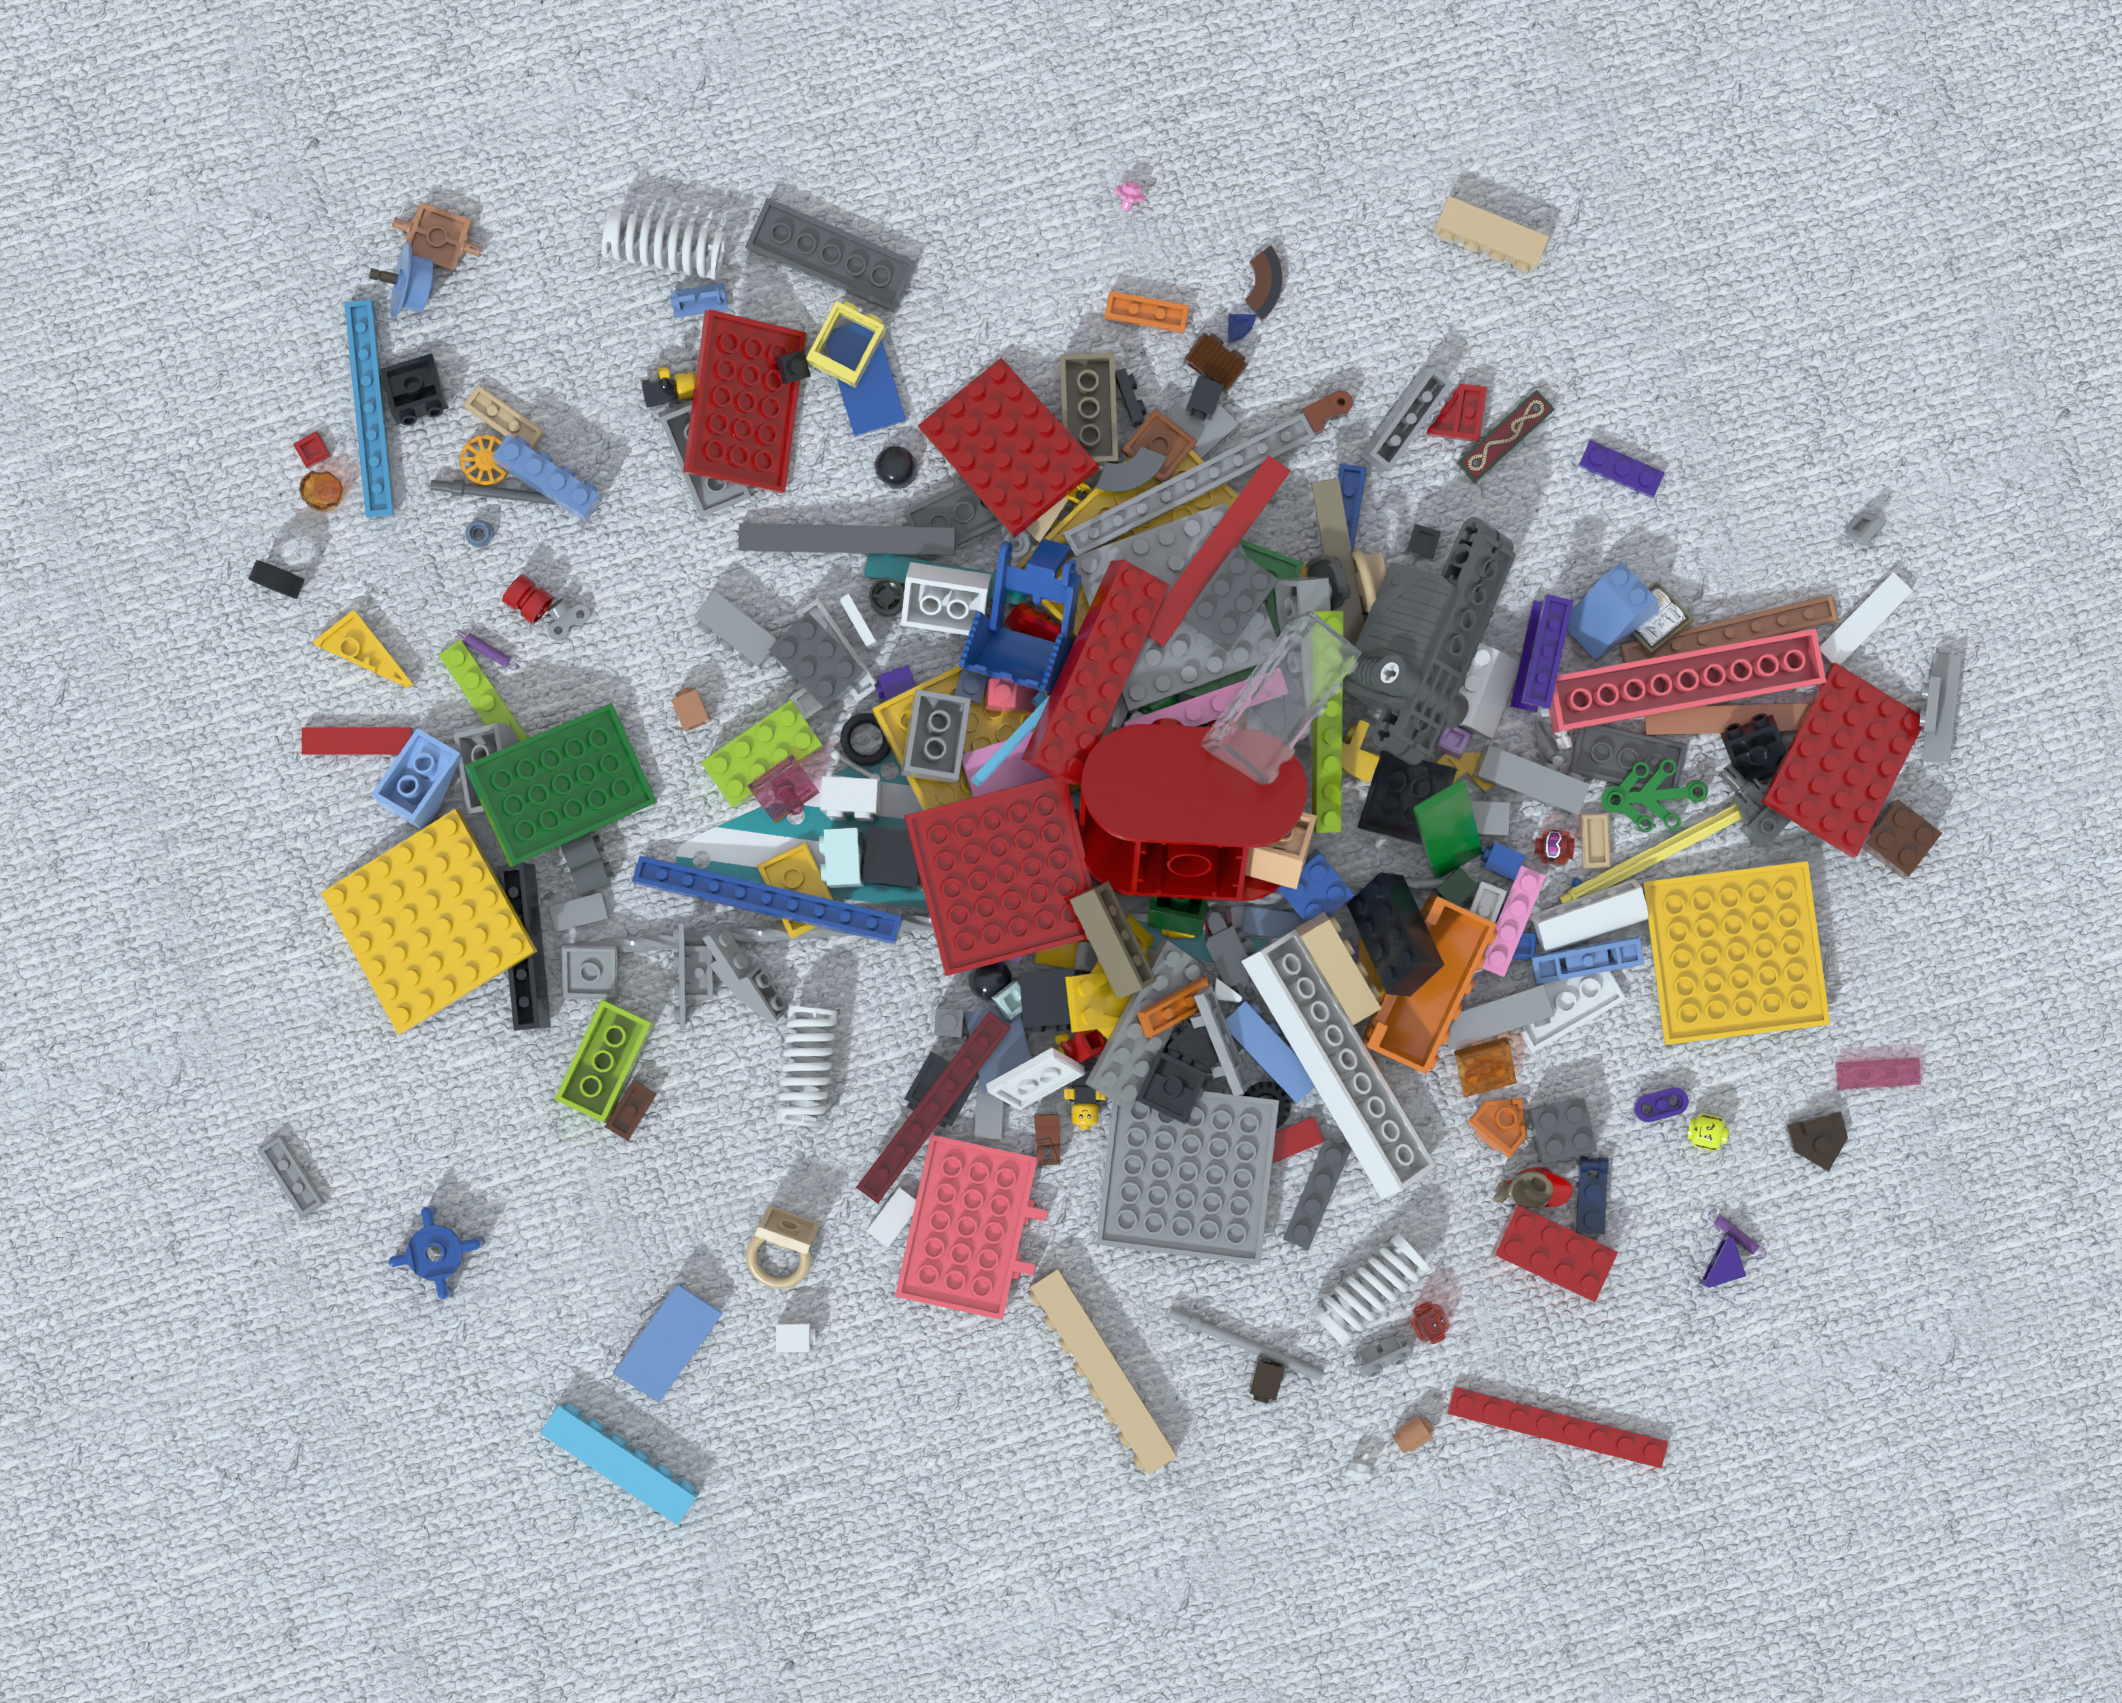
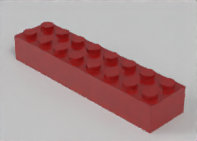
M1124 559L1112 560L1021 761L1066 784L1080 785L1085 761L1091 750L1101 739L1170 584Z

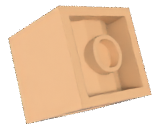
M1303 812L1297 825L1284 838L1268 846L1249 848L1245 875L1297 890L1311 844L1317 816Z

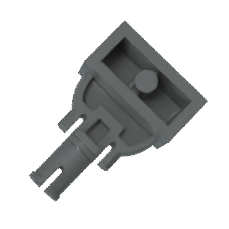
M1731 763L1724 768V771L1718 774L1736 794L1732 801L1739 807V815L1744 823L1739 829L1757 848L1768 846L1791 822L1790 819L1761 802L1769 785L1762 784L1756 777L1747 781Z

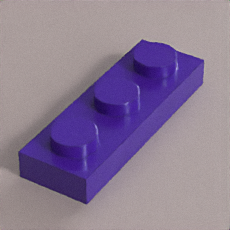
M1589 440L1578 467L1652 499L1665 473L1592 440Z

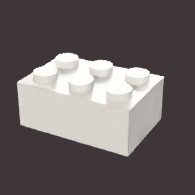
M910 562L906 575L901 625L969 635L976 611L982 612L985 616L987 615L991 574Z
M822 776L820 810L830 820L846 821L847 816H854L859 822H874V817L880 818L882 785L878 779Z

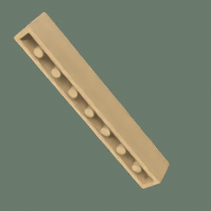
M1056 1268L1031 1284L1032 1292L1028 1295L1037 1308L1042 1306L1047 1314L1043 1317L1051 1331L1057 1329L1062 1337L1058 1342L1066 1354L1071 1352L1076 1359L1073 1366L1082 1378L1086 1375L1092 1384L1088 1389L1096 1401L1101 1399L1106 1409L1103 1410V1413L1109 1423L1112 1425L1116 1422L1121 1432L1117 1435L1125 1448L1132 1447L1136 1454L1132 1458L1139 1470L1143 1471L1145 1469L1148 1474H1151L1176 1458L1175 1451L1060 1270Z

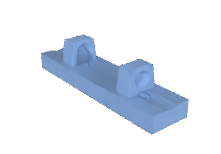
M1639 936L1530 956L1536 985L1644 965ZM1562 958H1565L1566 969L1562 963Z

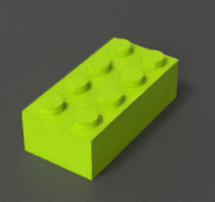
M790 700L701 763L731 807L736 809L824 748V746L795 704Z
M601 1000L554 1100L602 1123H607L655 1023L607 1000Z

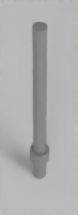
M1173 1307L1169 1311L1168 1318L1187 1325V1329L1194 1332L1199 1330L1320 1381L1324 1371L1203 1320V1317L1192 1313L1190 1315Z

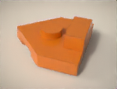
M1523 1098L1485 1100L1466 1122L1476 1130L1474 1134L1494 1151L1499 1150L1508 1158L1514 1154L1527 1137L1523 1114Z

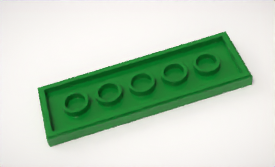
M1463 780L1457 781L1414 806L1413 810L1429 868L1434 878H1441L1483 853L1468 789Z

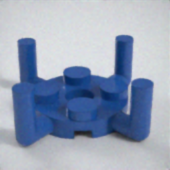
M430 1205L421 1210L424 1228H421L413 1235L405 1254L390 1257L389 1265L397 1267L408 1264L411 1270L423 1279L435 1281L438 1297L446 1299L453 1294V1289L447 1286L446 1278L455 1273L460 1267L463 1252L484 1247L485 1240L482 1237L461 1242L452 1229L434 1224L433 1216L437 1213V1209L435 1206ZM431 1245H437L442 1250V1256L438 1261H433L428 1257L427 1252Z

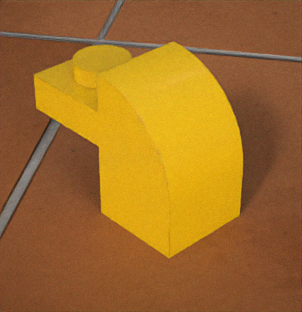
M1359 720L1356 725H1350L1345 738L1350 741L1349 744L1342 742V771L1353 779L1369 784L1380 757L1360 749L1370 723Z

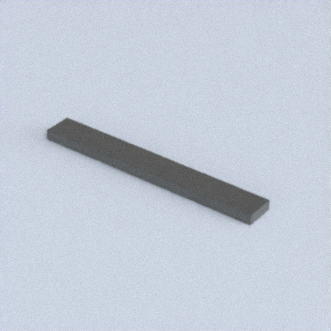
M739 523L738 550L754 552L955 556L956 528Z

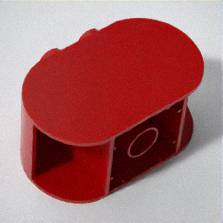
M1162 718L1154 721L1152 724H1134L1117 729L1095 745L1089 753L1083 768L1079 831L1086 857H1083L1085 866L1097 882L1102 884L1109 881L1114 892L1124 895L1229 901H1252L1264 898L1275 892L1281 885L1245 875L1249 848L1264 847L1278 842L1297 825L1304 812L1307 798V781L1303 767L1295 754L1281 741L1260 731L1239 729L1237 725L1227 721L1213 722L1207 727L1184 726L1175 719Z

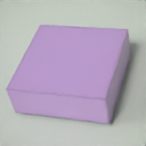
M1458 727L1452 729L1444 728L1435 749L1461 759L1472 733Z

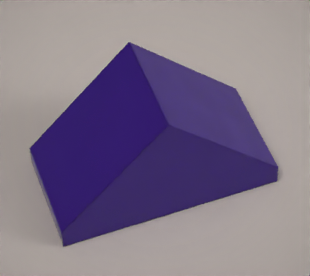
M1727 1235L1723 1236L1699 1284L1711 1288L1746 1276L1734 1238Z

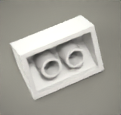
M1479 643L1477 653L1473 657L1471 667L1467 671L1465 681L1459 690V693L1468 700L1469 709L1466 718L1458 727L1493 739L1517 675L1519 666L1517 660L1497 649Z

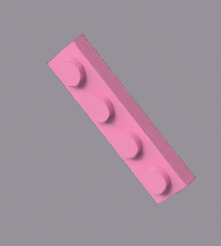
M1524 866L1520 867L1496 921L1497 926L1495 929L1498 930L1497 936L1493 944H1488L1483 953L1486 955V959L1482 969L1505 977L1546 878L1545 875Z

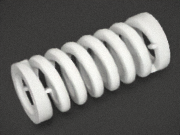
M614 209L610 210L603 233L602 257L611 258L613 255L614 259L618 261L626 257L628 262L633 264L641 260V263L647 267L655 262L658 269L663 270L669 265L672 272L677 273L683 268L686 275L691 276L697 271L701 278H710L717 281L725 255V232L712 231L710 239H713V245H708V250H711V253L705 265V249L708 239L707 229L702 228L700 230L697 248L691 261L694 227L691 225L686 227L683 245L677 258L680 224L674 222L671 226L669 242L663 255L662 246L666 222L660 219L657 222L653 245L650 252H648L652 219L646 216L643 219L640 239L634 251L637 215L633 213L629 215L626 235L620 248V230L622 221H626L627 213Z
M799 1006L788 1007L789 1017L797 1015L808 1019L788 1020L786 1026L789 1029L803 1033L788 1034L785 1037V1042L803 1048L785 1049L783 1055L788 1059L804 1063H785L782 1065L783 1072L800 1077L782 1078L780 1085L784 1088L800 1092H783L778 1095V1099L781 1102L801 1107L778 1108L775 1122L825 1127L826 1116H818L817 1118L809 1115H819L827 1111V1107L824 1104L811 1100L826 1099L828 1092L825 1089L810 1085H826L830 1082L828 1075L814 1071L829 1070L832 1067L831 1062L814 1056H829L833 1053V1048L829 1045L813 1041L834 1040V1032L817 1027L834 1026L837 1023L838 1011Z
M1399 1233L1390 1239V1246L1395 1255L1386 1248L1378 1250L1379 1257L1384 1265L1376 1258L1371 1257L1367 1260V1264L1373 1274L1364 1267H1359L1356 1270V1274L1361 1283L1353 1277L1345 1279L1346 1286L1351 1294L1340 1286L1334 1289V1293L1341 1305L1332 1297L1326 1296L1323 1298V1303L1327 1308L1326 1312L1321 1305L1319 1307L1315 1306L1310 1310L1343 1348L1354 1338L1344 1319L1353 1328L1361 1332L1365 1329V1325L1356 1311L1370 1322L1376 1319V1315L1367 1301L1380 1312L1387 1310V1305L1377 1290L1391 1302L1398 1300V1295L1387 1279L1401 1292L1405 1293L1409 1290L1407 1282L1398 1269L1414 1283L1420 1281L1417 1271L1421 1275L1431 1271L1424 1260ZM1407 1257H1408L1410 1260L1413 1261V1265L1417 1268L1416 1270L1414 1269V1267L1412 1266V1264L1409 1262V1260L1407 1259Z

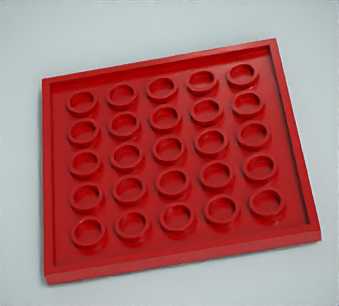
M1048 777L904 815L945 976L1087 939L1070 899L1093 888V883L1083 860V857H1086L1068 784L1054 777Z

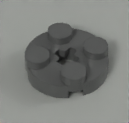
M1321 556L1311 559L1306 564L1305 568H1308V577L1329 578V584L1332 588V596L1330 598L1331 611L1340 608L1345 599H1348L1351 595V589L1347 584L1340 559L1337 557Z

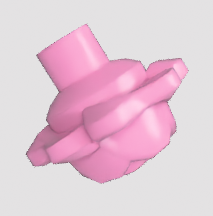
M1132 181L1124 182L1122 186H1116L1114 192L1123 200L1121 208L1129 211L1133 203L1144 202L1146 199V195L1142 194L1141 186Z

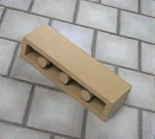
M1448 196L1434 229V232L1438 233V237L1448 242L1458 241L1463 243V247L1469 251L1478 252L1480 250L1489 254L1488 257L1501 263L1505 260L1514 264L1513 267L1525 273L1535 271L1549 239L1547 235L1451 196Z
M1322 912L1313 919L1296 927V930L1353 1025L1382 1009L1377 1001L1381 998L1374 984L1368 986L1364 979L1368 976L1365 968L1360 961L1355 964L1351 955L1355 954V951L1347 939L1342 941L1338 933L1342 929L1335 917L1329 919L1326 913Z

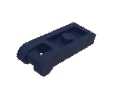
M1580 1156L1576 1233L1605 1234L1608 1157H1599L1598 1160L1589 1159V1156ZM1589 1170H1597V1178H1588Z

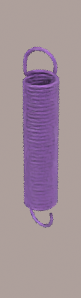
M469 633L466 638L462 637L464 639L463 643H466L503 667L509 668L507 665L511 661V657L482 641L472 633Z
M1711 1210L1708 1213V1218L1712 1222L1713 1220L1709 1217L1711 1212H1716L1720 1215L1714 1224L1728 1236L1734 1238L1737 1243L1752 1255L1761 1247L1765 1251L1764 1257H1755L1757 1259L1765 1258L1766 1250L1715 1210Z

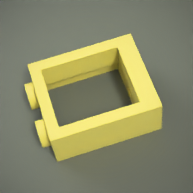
M836 301L806 360L809 365L857 388L886 329L885 325L882 324L883 320L870 313L865 316L857 312L859 308L852 303L844 301L841 304ZM840 316L874 332L855 371L821 354Z

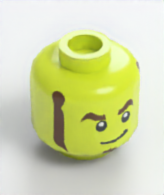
M1699 1113L1696 1118L1691 1119L1688 1139L1692 1140V1145L1695 1148L1715 1152L1719 1150L1721 1143L1727 1144L1730 1128L1725 1127L1723 1117Z

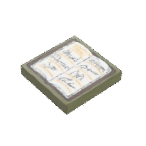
M1658 581L1648 589L1658 599L1659 612L1631 634L1651 656L1694 622L1693 617Z

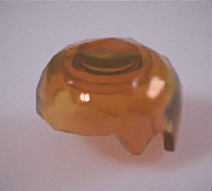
M310 471L301 479L299 491L302 500L309 508L318 512H328L334 510L343 501L344 488L341 480L329 471Z

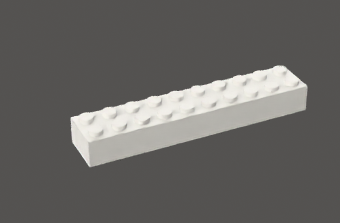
M1294 929L1275 939L1242 960L1241 962L1381 1199L1403 1191L1433 1169L1436 1165L1297 930Z

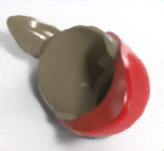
M1531 1167L1519 1172L1512 1180L1500 1181L1497 1184L1493 1201L1503 1203L1509 1197L1518 1205L1526 1208L1557 1207L1569 1201L1573 1193V1186L1567 1179L1553 1174L1548 1168Z

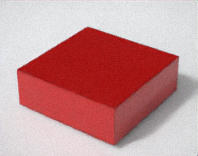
M317 431L293 444L307 469L331 456Z

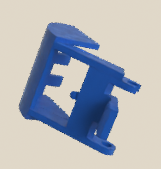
M1042 539L1028 560L1026 570L1010 566L1013 544L1004 541L1001 544L998 556L991 620L982 612L976 611L962 657L960 658L959 667L971 672L1051 693L1073 646L1072 641L1081 575L1075 574L1076 560L1069 559L1068 563L1065 562L1071 552V546ZM1061 565H1064L1062 579H1057V572ZM1007 589L1033 596V602L1038 606L1042 605L1043 599L1064 605L1061 634H1058L1056 642L1003 628Z

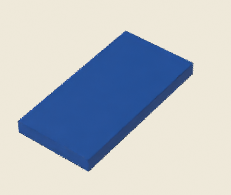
M857 323L833 329L826 343L830 358L855 371L874 332ZM881 340L857 388L837 379L854 437L906 422Z

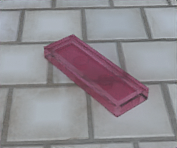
M1918 1057L1835 1062L1837 1090L1921 1085L1920 1061Z

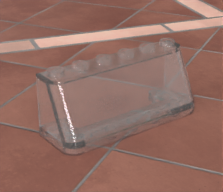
M1312 610L1296 616L1274 642L1206 734L1200 745L1209 753L1260 785L1272 783L1280 772L1278 770L1280 764L1283 761L1287 762L1295 753L1294 745L1299 739L1303 740L1311 731L1310 723L1314 718H1319L1328 706L1325 703L1329 697H1334L1341 690L1343 678L1346 674L1350 675L1357 668L1359 665L1357 659L1362 652Z

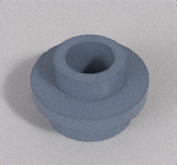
M476 520L467 526L465 536L469 544L482 548L491 542L493 530L487 522ZM477 530L484 531L483 538L476 539L475 533Z

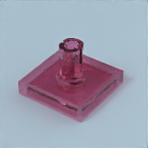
M793 754L747 785L775 824L789 814H800L804 810V803L820 793Z

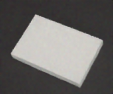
M1050 1048L987 1083L986 1087L988 1093L1021 1110L1085 1074L1084 1066L1056 1049Z

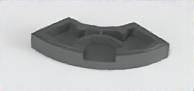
M1141 447L1136 456L1127 462L1119 464L1106 462L1096 488L1110 492H1122L1137 488L1147 483L1159 472L1167 456Z

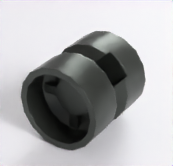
M881 578L871 586L869 600L875 612L880 616L887 618L895 617L903 610L904 590L895 579Z

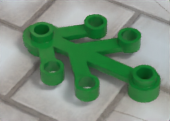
M1666 758L1660 762L1658 770L1640 791L1629 792L1639 778H1644L1649 773L1648 765L1642 761H1637L1632 765V771L1619 786H1609L1603 791L1601 803L1609 812H1623L1636 823L1637 828L1641 832H1649L1654 826L1653 820L1647 815L1642 816L1629 804L1641 802L1662 819L1668 829L1675 830L1681 825L1680 817L1676 813H1670L1657 801L1688 798L1693 802H1701L1708 795V787L1701 780L1695 779L1689 781L1686 787L1656 789L1667 776L1673 775L1677 769L1676 763ZM1666 762H1671L1673 766L1669 772L1663 770V765ZM1638 765H1644L1645 772L1641 775H1638L1635 771ZM1695 787L1702 788L1700 796L1693 795ZM1613 795L1620 796L1618 804L1611 803L1610 799ZM1671 816L1677 818V823L1674 826H1669L1667 823L1668 818ZM1643 819H1648L1650 822L1649 827L1641 828L1640 822Z

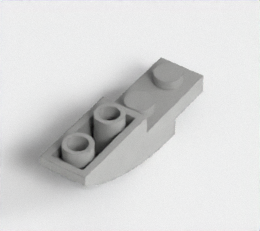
M720 922L714 925L702 938L714 956L709 965L725 986L740 1001L772 1023L777 1022L788 1010V1005L784 998L780 995L760 963L751 966L724 923Z

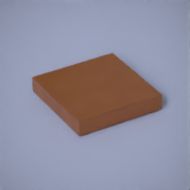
M1155 408L1121 449V452L1131 459L1136 456L1141 447L1167 456L1162 468L1154 476L1162 484L1170 478L1198 441Z

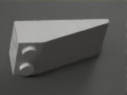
M693 399L658 412L682 473ZM683 473L701 517L751 498L747 486Z

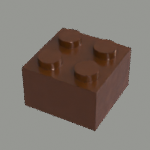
M1895 800L1890 802L1874 823L1862 848L1898 876L1904 878L1912 874L1941 836L1942 832L1903 802Z

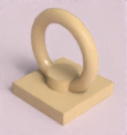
M1354 550L1352 558L1362 614L1370 612L1387 571L1381 552L1365 556L1361 550Z
M769 1205L758 1225L755 1236L747 1246L746 1262L751 1274L760 1283L771 1288L785 1289L797 1285L805 1278L811 1264L809 1249L821 1223ZM764 1241L773 1242L778 1247L798 1251L800 1256L798 1269L792 1275L784 1278L773 1277L765 1273L757 1261L758 1248Z

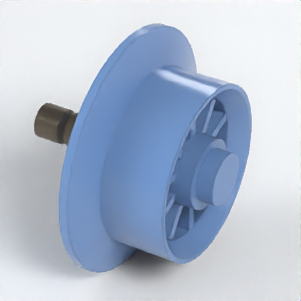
M406 242L401 250L395 273L370 268L369 279H379V281L393 284L390 302L392 318H396L401 309L423 312L434 285V279H432L433 260L413 255L411 243Z

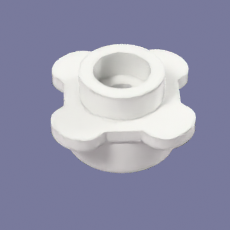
M1349 1463L1348 1470L1344 1472V1476L1350 1477L1349 1481L1356 1484H1365L1366 1481L1373 1479V1475L1370 1474L1371 1467L1363 1464Z

